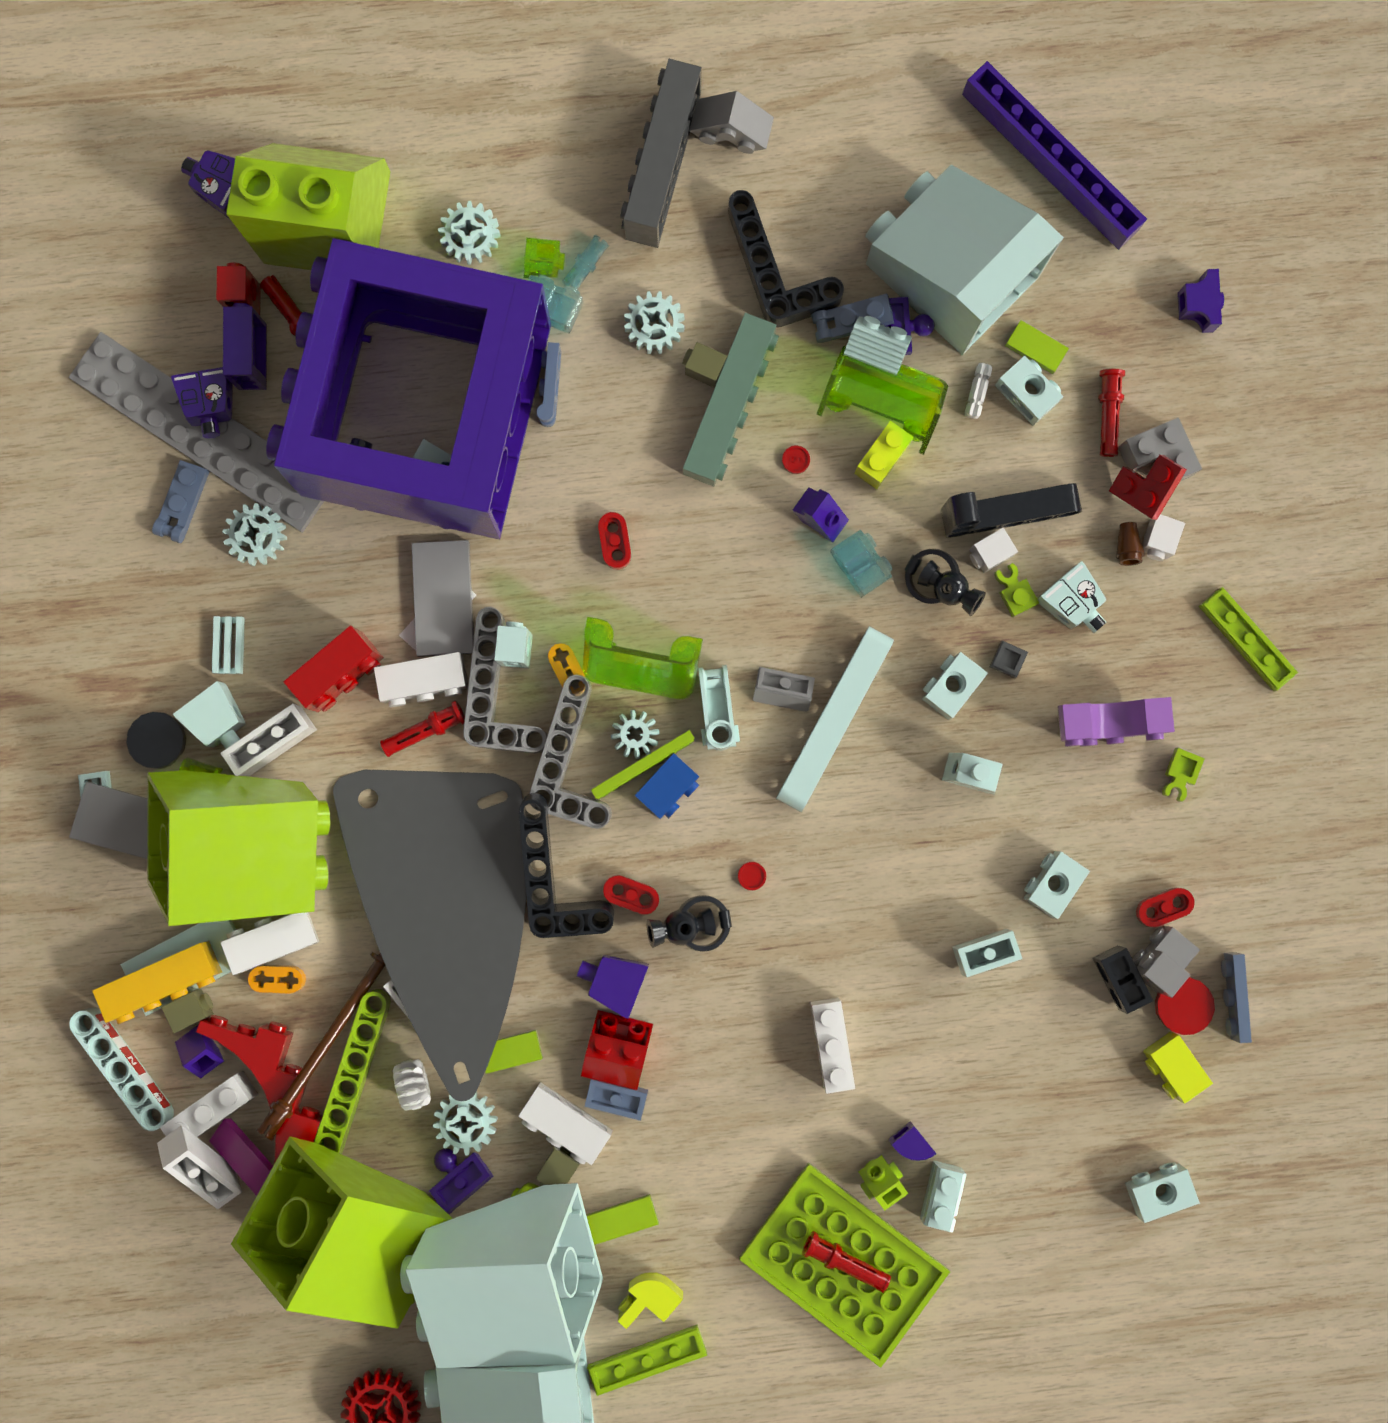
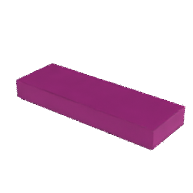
M231 1118L224 1119L209 1142L257 1196L273 1165Z

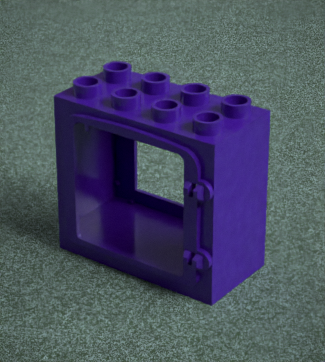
M333 238L328 258L317 256L312 265L310 287L312 292L318 293L314 312H302L297 323L296 345L297 347L304 348L299 370L288 368L283 377L281 400L283 403L290 405L285 425L274 424L269 432L266 445L267 458L275 461V468L300 496L353 507L360 511L376 512L439 526L443 529H453L500 540L541 372L542 352L546 351L551 330V321L543 284ZM378 323L478 345L449 466L337 442L362 342L371 343L372 336L364 335L366 328L370 324Z

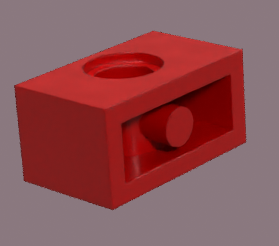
M231 262L227 263V266H217L216 300L222 307H233L235 303L249 304L260 315V283L249 269L241 263Z

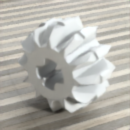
M410 1059L394 1066V1086L401 1107L407 1111L420 1109L428 1105L431 1100V1092L423 1063L419 1059Z

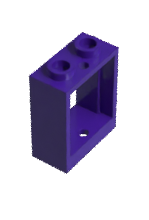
M235 303L233 307H223V376L238 390H267V324L249 304Z

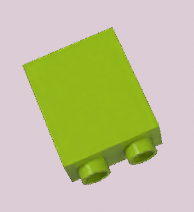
M271 143L236 156L226 214L264 264L311 270L317 256L328 258L333 238L379 248L391 171L385 158Z
M186 770L148 772L147 883L168 926L315 911V891L325 890L328 885L326 859L324 855H316L317 836L328 835L330 830V812L326 800H317L308 787L300 781Z
M289 1137L231 1245L286 1311L398 1329L409 1307L415 1303L413 1293H405L401 1285L400 1273L402 1262L407 1255L414 1254L427 1228L453 1218L426 1192L320 1144Z

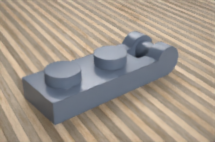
M887 293L833 309L816 311L811 314L813 324H816L817 332L815 333L817 343L850 336L859 316L863 318L865 316L874 317L880 321V325L884 326L894 324L890 299ZM835 320L836 328L828 329L827 322Z
M548 342L547 351L542 352L541 366L546 369L545 379H540L539 395L543 396V404L537 408V416L544 427L553 426L557 414L562 351L560 344Z
M182 460L179 461L159 517L153 524L152 533L160 537L165 535L171 537V540L174 542H183L210 471ZM171 518L178 519L175 527L169 525Z

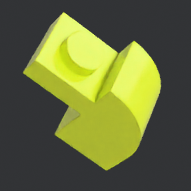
M654 1272L640 1274L629 1282L628 1291L633 1297L630 1295L626 1296L619 1305L618 1322L627 1329L645 1307L665 1322L683 1300V1291L662 1274Z

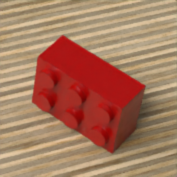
M350 625L283 682L306 709L318 713L321 710L326 712L337 703L335 698L343 692L345 694L349 693L359 684L357 680L365 673L370 675L375 672L374 667H380L381 664L379 662L384 657L362 631Z

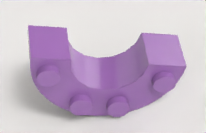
M1171 697L1105 704L1079 703L1058 706L1061 741L1065 742V747L1098 745L1097 740L1106 739V744L1124 743V737L1145 735L1146 741L1164 739V733L1175 732Z

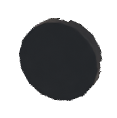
M150 712L141 715L132 723L127 733L126 744L129 754L137 763L147 768L161 769L171 766L185 750L186 735L183 726L173 716L167 713Z

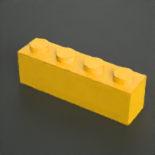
M205 941L92 990L105 1023L116 1020L117 1024H121L135 1018L133 1012L141 1008L144 1009V1012H148L162 1006L160 1000L168 996L173 1001L189 994L187 988L195 984L200 989L216 982L214 976L223 972L210 941Z

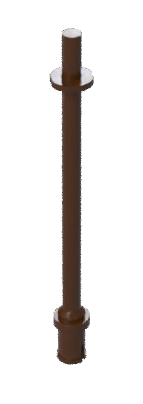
M371 952L370 956L375 961L283 1098L273 1101L270 1105L272 1109L256 1130L259 1134L263 1135L271 1125L265 1138L273 1141L274 1136L286 1118L290 1119L293 1115L292 1104L360 1004L362 997L366 995L382 969L386 966L381 953L377 955Z

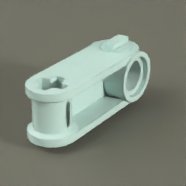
M727 665L710 670L698 668L705 729H701L703 746H707L708 750L715 749L719 751L726 750L729 747H736V742H740L738 725H734ZM718 728L725 729L728 732L729 738L723 743L716 742L712 737L714 730Z

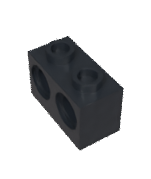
M1117 945L1092 958L1119 1011L1129 1014L1153 1002L1126 947Z

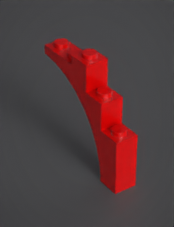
M211 1015V1018L208 1017L199 1022L197 1033L218 1041L235 1053L252 1071L264 1090L269 1106L273 1101L283 1098L302 1067L293 1064H286V1067L283 1066L294 1032L287 1031V1026L284 1024L270 1022L259 1027L258 1032L255 1033L256 1028L239 1024L237 1027L228 1024V1019L217 1015ZM307 1083L292 1104L293 1115L290 1119L286 1118L276 1133L274 1164L289 1137L315 1142L323 1116L319 1115L320 1111L307 1106H304L302 1109L299 1108Z

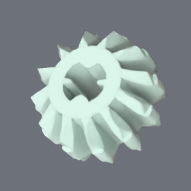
M631 710V720L628 721L624 714L619 716L624 722L623 726L613 723L612 727L620 730V733L611 734V739H622V741L615 745V749L620 750L626 745L627 747L623 754L625 757H628L631 750L634 749L635 758L640 759L639 749L643 748L647 755L651 754L646 744L649 743L657 746L658 742L651 739L650 736L659 735L660 732L658 729H648L656 721L655 719H650L647 723H644L647 717L646 712L643 711L639 720H637L635 710ZM633 727L635 730L640 728L643 730V734H640L642 739L638 742L635 739L629 740L627 735H631L628 731Z

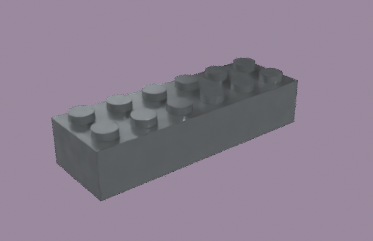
M669 58L666 69L661 68L657 83L660 86L658 95H653L650 112H653L651 122L646 121L644 126V148L638 149L635 165L638 166L636 175H631L628 184V192H630L629 202L624 201L620 218L623 219L621 228L625 230L626 240L655 248L659 247L689 139V130L696 102L701 96L702 67Z

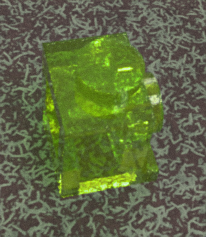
M526 238L523 278L529 279V275L558 278V270H564L565 253H560V241Z

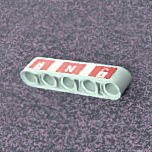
M88 1008L76 1012L69 1022L71 1032L141 1127L148 1131H155L171 1120L174 1116V1109L171 1103L111 1022L105 1023L100 1009ZM86 1015L92 1020L90 1029H87L83 1022ZM102 1039L107 1040L109 1043L108 1052H104L101 1048L100 1043ZM119 1062L126 1066L127 1072L125 1076L121 1075L118 1071L117 1066ZM136 1085L143 1089V1099L136 1096ZM153 1109H157L160 1112V1122L153 1119Z

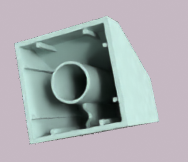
M950 165L937 179L926 171L912 184L904 196L911 205L898 218L889 211H886L875 221L865 235L872 243L866 265L900 297H908L909 306L918 314L929 315L935 323L934 329L963 355L1039 278L1064 237L1037 212L959 168Z
M578 1183L543 1185L427 1228L414 1254L407 1255L404 1258L400 1273L404 1292L407 1294L413 1293L418 1307L416 1317L417 1336L421 1342H429L437 1368L575 1364L603 1282Z
M583 1339L575 1364L436 1367V1369L426 1370L424 1374L427 1408L440 1407L442 1423H594L585 1339Z

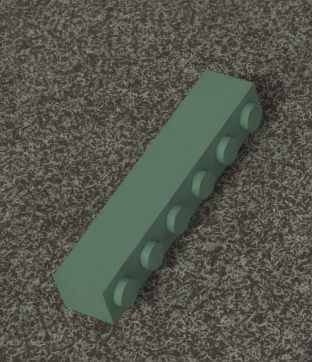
M748 313L744 314L683 466V475L713 487L717 479L723 480L728 467L727 464H724L727 453L732 455L738 442V439L734 438L737 428L743 429L748 417V413L744 412L748 402H754L759 387L755 386L758 376L764 377L769 361L765 360L768 350L774 351L778 342L779 335L775 334L776 324Z

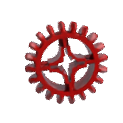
M379 1367L376 1368L373 1376L368 1370L363 1374V1379L356 1377L353 1381L354 1386L347 1388L345 1393L348 1397H344L341 1402V1406L346 1409L342 1410L340 1415L342 1419H347L345 1423H366L360 1414V1405L362 1407L361 1410L368 1416V1423L419 1422L421 1417L420 1413L417 1412L421 1408V1402L415 1400L419 1392L418 1390H409L413 1384L412 1380H408L405 1383L402 1382L403 1372L394 1377L392 1376L393 1369L389 1368L386 1374L383 1375L382 1369ZM374 1389L387 1390L382 1395H377L372 1392L370 1394L367 1393L368 1391ZM394 1396L401 1402L403 1414L400 1413L401 1409L395 1406ZM385 1400H387V1403L384 1407L385 1410L383 1411V1413H380L377 1419H375V1416L378 1413L377 1409L383 1405Z

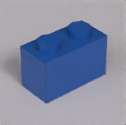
M673 753L635 796L659 819L664 815L669 819L680 807L676 802L683 795L689 797L698 788L699 784L696 780L699 776Z

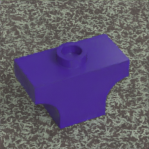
M1207 269L1199 278L1198 283H1186L1178 292L1179 320L1195 321L1201 327L1202 333H1213L1222 325L1221 309L1224 306V293L1220 292L1219 269Z
M808 487L793 508L794 513L804 524L813 528L831 542L835 541L849 521L830 494L822 489L816 491Z

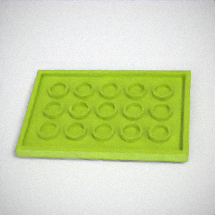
M809 1162L739 1256V1260L880 1368L950 1273L946 1266ZM815 1231L818 1233V1237L831 1244L835 1242L840 1244L842 1251L891 1275L886 1291L882 1293L836 1268L827 1269L824 1267V1263L811 1256L807 1258L802 1256L804 1244L810 1233Z

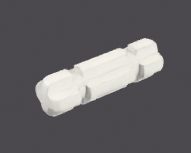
M979 363L976 367L974 374L976 377L973 379L968 398L970 403L966 405L965 416L978 419L981 415V404L984 403L989 383L987 379H989L992 372V366L989 364Z

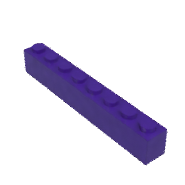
M988 61L967 79L962 95L1118 250L1140 230L1147 218Z

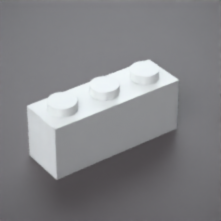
M460 652L374 667L379 700L382 703H388L389 707L406 705L405 700L416 698L417 702L430 701L434 699L435 694L445 693V697L457 696L462 694V689L468 688L464 658Z
M291 704L221 752V755L235 776H251L317 729L301 706Z
M309 912L283 915L284 918L272 921L271 917L254 923L256 928L248 932H244V929L241 928L226 934L227 940L222 941L221 945L232 975H237L318 943L319 939Z
M839 998L810 1002L823 1088L826 1094L855 1089L841 1000Z
M241 1071L160 1128L165 1136H167L182 1125L198 1138L259 1094L245 1073Z
M541 1082L519 1114V1117L523 1119L521 1123L534 1132L537 1129L547 1135L546 1140L557 1148L564 1146L571 1151L570 1156L581 1164L587 1162L592 1165L613 1131Z
M181 1125L157 1143L163 1169L217 1210L242 1193L237 1173L222 1156Z

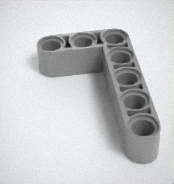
M485 607L478 612L476 617L463 731L464 738L468 744L478 748L534 754L541 753L548 736L541 728L494 722L501 667L495 661L498 626H505V619L496 608ZM490 614L497 615L498 622L496 626L486 628L484 626L485 618ZM491 642L495 645L494 653L487 657L482 656L481 647L483 644ZM484 670L490 671L492 675L491 681L486 685H480L478 682L480 672ZM482 698L487 699L488 709L484 713H477L474 707L476 701ZM480 726L483 727L485 730L484 739L480 742H474L471 737L473 729ZM509 729L513 732L514 739L510 744L503 745L500 742V734L502 731ZM532 733H540L543 739L542 744L537 748H531L528 744V737Z
M573 675L566 679L529 794L537 793L541 789L546 790L551 797L549 804H547L548 814L590 828L599 829L604 827L611 819L612 811L609 805L603 801L561 788L592 691V685L588 678L582 675ZM578 679L585 684V691L581 696H575L570 689L572 682ZM566 707L573 708L577 714L575 721L571 724L566 723L562 718V712ZM558 734L565 736L568 741V746L563 751L556 749L553 744L554 738ZM548 762H554L559 767L557 777L550 778L545 773V766ZM571 798L577 802L578 810L576 813L570 814L564 810L563 804L566 799ZM530 803L534 809L541 812L537 804ZM600 807L605 811L606 816L603 822H595L591 818L592 808Z

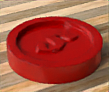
M798 445L787 448L782 457L783 467L791 474L803 473L810 464L809 452L804 447Z
M747 862L738 871V881L747 890H758L766 881V871L757 862Z

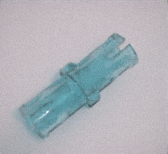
M593 236V239L582 255H577L575 258L576 263L562 280L567 287L571 284V290L578 291V288L589 272H594L596 262L609 247L605 240H602L600 243L601 237Z

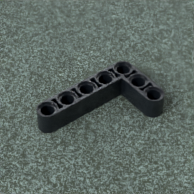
M737 190L732 193L728 204L729 219L764 319L776 324V328L810 318L812 317L811 314L816 311L838 307L842 300L844 285L836 277H826L787 291L785 290L752 195L745 190ZM737 204H744L748 207V209L745 211H737L734 208V206ZM751 229L754 230L757 233V235L754 237H746L743 234V232L745 230ZM756 255H761L765 257L766 261L759 264L755 263L752 258ZM771 281L775 287L767 290L761 286V283ZM832 289L837 293V296L828 298L824 295L823 291ZM806 298L810 301L811 305L802 307L797 303V300ZM780 307L785 313L781 316H776L770 312V309Z
M1076 483L976 500L975 492H966L951 496L941 508L946 538L1062 518L1082 512Z
M538 793L528 794L520 805L519 821L530 931L538 938L607 933L612 928L614 921L613 906L607 901L556 904L547 802ZM535 803L540 807L541 812L536 815L530 814L525 806ZM538 832L543 836L544 840L539 843L532 842L528 834ZM540 860L546 865V868L541 871L535 870L531 866V862ZM541 888L547 891L548 896L543 899L538 898L534 895L533 891ZM598 912H603L609 918L604 922H599L594 918V915ZM574 914L580 921L576 924H570L565 920V917ZM541 916L547 917L551 924L541 926L537 923L536 919Z

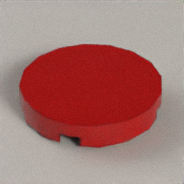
M1189 977L1172 998L1157 993L1155 1010L1158 1018L1168 1030L1181 1035H1194L1204 1030L1212 1021L1215 1004L1209 988L1201 981Z

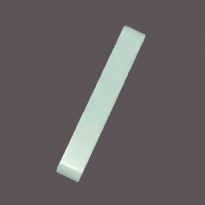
M870 626L868 627L776 797L777 800L799 812L803 811L889 652L894 639Z

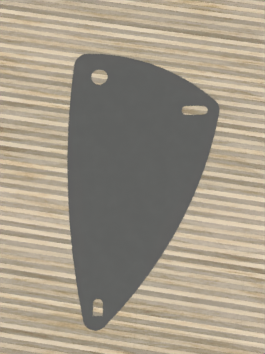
M364 769L344 775L335 783L333 796L352 872L377 946L410 1022L447 1091L453 1099L467 1101L477 1092L493 1053L508 1007L519 959L526 904V886L519 821V808L523 800L521 788L513 780L494 773ZM366 789H372L378 795V802L372 808H363L358 801L360 793ZM499 791H505L508 795L507 800L485 809L478 807V800ZM457 1062L465 1064L470 1078L469 1081L461 1084L458 1083L454 1072V1065Z

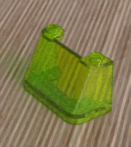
M587 617L584 631L583 673L590 682L674 699H685L693 693L703 639L691 636L679 637L672 644L670 656L616 646L617 644L613 642L614 631L612 626L605 620Z

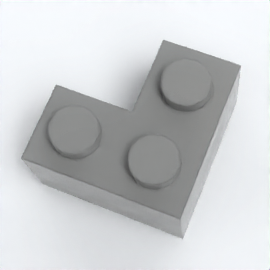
M738 91L697 99L689 131L698 136L699 140L705 144L713 145L715 142L727 140L736 145L739 151L752 154L754 151L767 148L774 117Z
M1179 417L1131 437L1118 447L1126 467L1133 471L1154 463L1159 454L1168 457L1187 469L1181 481L1192 477L1202 470Z
M1164 926L1163 928L1159 927L1153 932L1149 939L1151 943L1145 950L1141 949L1133 957V961L1146 985L1155 992L1172 998L1189 978L1190 974L1184 969L1200 949L1175 928Z

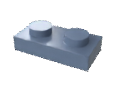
M591 1079L584 1107L641 1121L648 1089L638 1087L637 1090Z

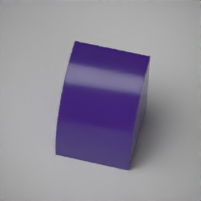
M197 1025L175 1041V1045L182 1066L201 1079L224 1062V1059L213 1039L196 1032Z
M911 1121L888 1139L895 1150L905 1158L920 1161L936 1155V1152Z

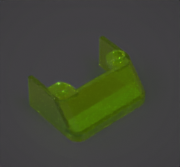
M843 346L816 415L822 416L826 405L835 412L848 410L851 405L902 423V429L913 436L912 441H922L919 453L924 455L940 418L948 384L938 377L901 364L897 375H893L843 355L846 346Z

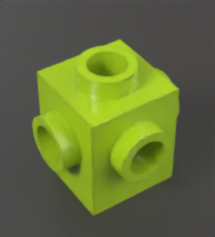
M882 1155L869 1161L864 1168L858 1171L864 1180L860 1184L861 1188L870 1200L875 1197L884 1211L908 1194L899 1180L903 1177V1174L894 1161L888 1164Z

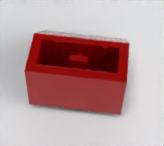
M597 1010L581 1077L637 1090L653 1024Z

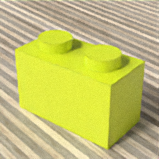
M890 421L859 463L854 474L877 490L907 449L913 436Z
M1170 1031L1143 1050L1148 1058L1145 1061L1147 1067L1155 1076L1160 1075L1165 1082L1162 1088L1172 1100L1176 1098L1185 1104L1213 1084L1182 1038L1174 1032Z

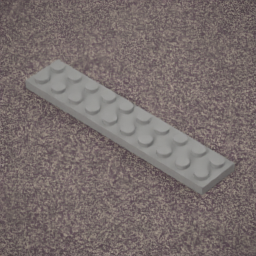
M99 333L70 374L69 378L264 508L266 506L270 507L273 514L277 513L282 520L302 533L324 503L321 500L300 496L275 468V461L267 458V441L234 419L218 423L220 436L204 438L201 426H191L186 420L172 379L104 333Z

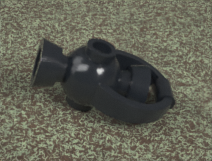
M926 549L916 555H912L904 569L906 571V586L911 595L920 602L927 604L943 603L948 606L962 603V609L969 616H972L985 598L986 592L975 588L969 590V583L966 577L960 573L956 560L950 554L940 549ZM930 554L942 557L951 568L950 571L941 573L939 571L940 567L931 560L922 570L917 584L926 587L934 586L936 598H929L919 593L912 580V575L915 574L922 562L921 558Z
M699 895L685 901L678 910L666 917L664 923L660 920L647 919L646 927L652 948L663 944L667 938L675 945H686L692 950L705 952L716 949L726 940L732 923L730 910L721 901L712 896ZM708 901L716 905L720 910L718 914L722 932L712 943L696 945L692 941L696 938L698 932H702L703 935L715 936V919L710 908L699 912L697 917L689 912L688 909L698 902Z

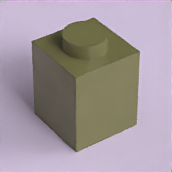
M696 342L694 349L689 348L684 356L682 364L686 365L685 375L715 388L727 355Z
M202 989L193 991L161 1007L173 1033L182 1031L214 1015L212 1011L213 1002L207 993H203Z
M563 1146L561 1148L554 1147L536 1177L540 1181L539 1186L568 1184L580 1163L570 1156L571 1152Z

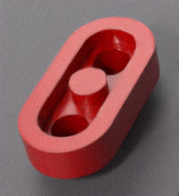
M609 512L604 514L598 523L602 554L607 566L619 570L625 568L630 563L632 557L627 524L621 514ZM616 524L618 530L611 533L608 531V526ZM615 551L622 552L623 557L620 560L612 558V554Z
M621 875L610 877L604 884L603 892L605 898L615 905L644 915L654 912L659 905V894L649 885ZM620 884L623 886L624 891L621 895H616L613 892L614 885ZM647 894L650 896L651 901L648 905L641 904V895Z
M1171 888L1142 900L1136 908L1137 919L1141 924L1148 927H1159L1190 914L1195 905L1194 897L1184 888ZM1175 897H1179L1181 900V904L1178 907L1173 905ZM1149 907L1154 909V915L1151 918L1146 915V910Z

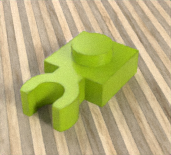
M1012 563L1008 565V569L1011 572L1009 578L1004 577L1000 570L995 572V578L1006 587V589L999 593L1011 616L1014 617L1038 605L1039 601L1027 578L1020 582L1018 581V569Z
M1175 748L1165 775L1172 777V780L1164 786L1162 795L1169 796L1172 788H1176L1179 792L1176 801L1183 802L1187 797L1186 783L1195 785L1205 758L1183 749Z

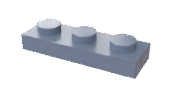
M1237 952L1224 953V960L1221 961V972L1223 977H1226L1227 988L1223 992L1224 1003L1228 1007L1229 1018L1226 1019V1031L1233 1041L1252 1043L1245 954Z

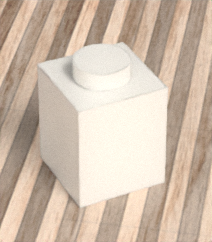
M1161 514L1157 520L1150 519L1142 542L1147 557L1163 561L1174 556L1185 523Z
M1004 527L977 542L969 549L972 553L970 554V559L977 569L981 568L983 573L1003 563L1018 552Z

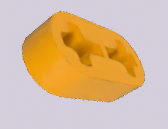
M559 643L551 647L548 659L562 688L566 679L569 678L566 672L571 670L573 675L585 676L574 652L568 645ZM559 649L563 653L569 652V655L566 657L569 666L566 668L563 667L560 661H554V658L557 656L556 651ZM583 681L578 683V689H574L571 686L570 689L574 695H578L585 690Z
M262 965L252 969L248 976L250 987L254 991L262 993H295L301 990L306 982L303 970L295 966ZM264 971V975L266 977H274V981L266 982L261 986V981H256V976ZM291 972H293V977L298 978V983L293 984L291 988L289 982H280V977L290 976Z

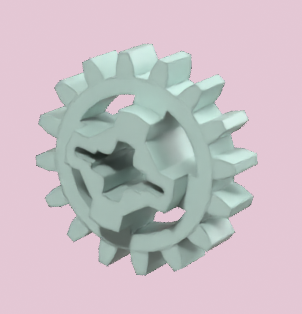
M468 201L467 207L464 208L460 203H457L458 210L454 212L448 208L447 211L450 217H441L440 219L442 225L445 226L438 228L440 236L443 237L440 239L442 247H447L446 252L448 256L455 254L457 262H460L464 257L468 265H471L472 258H476L479 263H482L483 254L488 257L492 256L490 247L498 248V243L494 239L501 237L500 231L496 229L499 226L497 218L492 219L493 213L490 209L484 212L482 203H479L476 208H473L471 201ZM476 218L481 219L484 223H478ZM469 230H474V231H471L470 236H466V235H468ZM452 240H455V242H461L463 244V248L457 246Z
M648 291L647 298L644 300L639 295L636 296L637 305L629 303L628 308L631 313L624 314L625 321L629 322L624 325L625 332H632L628 339L630 342L637 340L636 348L638 350L646 346L647 354H651L653 348H657L658 353L662 354L663 346L671 350L673 349L672 340L680 342L681 336L677 332H684L685 325L680 322L685 320L684 313H678L681 309L679 303L672 305L671 295L666 299H662L661 291L657 293L656 297H652V294ZM668 313L673 318V327L666 321ZM636 319L643 325L640 333L636 328ZM657 319L659 320L660 325L655 323L653 326H650L649 321L655 322Z
M255 503L253 510H251L248 505L244 504L242 513L233 510L234 520L226 519L230 529H223L222 533L228 535L229 538L223 542L224 545L232 547L229 550V554L232 556L238 555V561L245 563L248 559V563L251 566H255L257 560H259L260 563L266 565L268 556L274 560L277 559L274 553L276 549L284 550L279 543L280 541L287 540V536L280 532L286 529V525L277 523L281 518L277 513L272 514L270 507L266 506L262 510L261 505ZM256 517L265 518L269 523L260 524ZM256 529L259 533L256 534V539L253 540L250 537L254 536V530ZM250 545L254 553L244 551L241 546L246 547Z
M476 1092L467 1101H457L451 1095H449L450 1103L444 1099L441 1101L440 1106L444 1110H436L434 1116L440 1118V1120L433 1124V1128H440L441 1131L436 1136V1139L444 1138L446 1140L443 1148L446 1149L452 1145L454 1146L453 1154H457L460 1148H463L465 1155H469L471 1147L479 1152L482 1149L481 1142L486 1145L490 1143L491 1139L487 1134H495L496 1128L491 1126V1124L495 1123L498 1117L490 1115L495 1107L494 1105H485L487 1096L479 1100ZM458 1104L457 1114L447 1117L450 1109ZM471 1104L476 1106L481 1111V1113H477L471 1107ZM463 1116H466L467 1121L472 1122L468 1128H465L464 1123H459ZM484 1127L481 1135L473 1139V1131ZM450 1131H453L455 1134H457L459 1136V1139L455 1138L450 1133Z

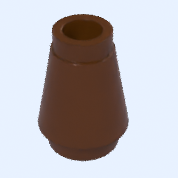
M1121 523L1119 525L1116 558L1119 559V564L1123 566L1138 565L1143 562L1142 557L1145 556L1137 523Z

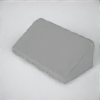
M759 667L753 701L807 712L812 700L815 678Z

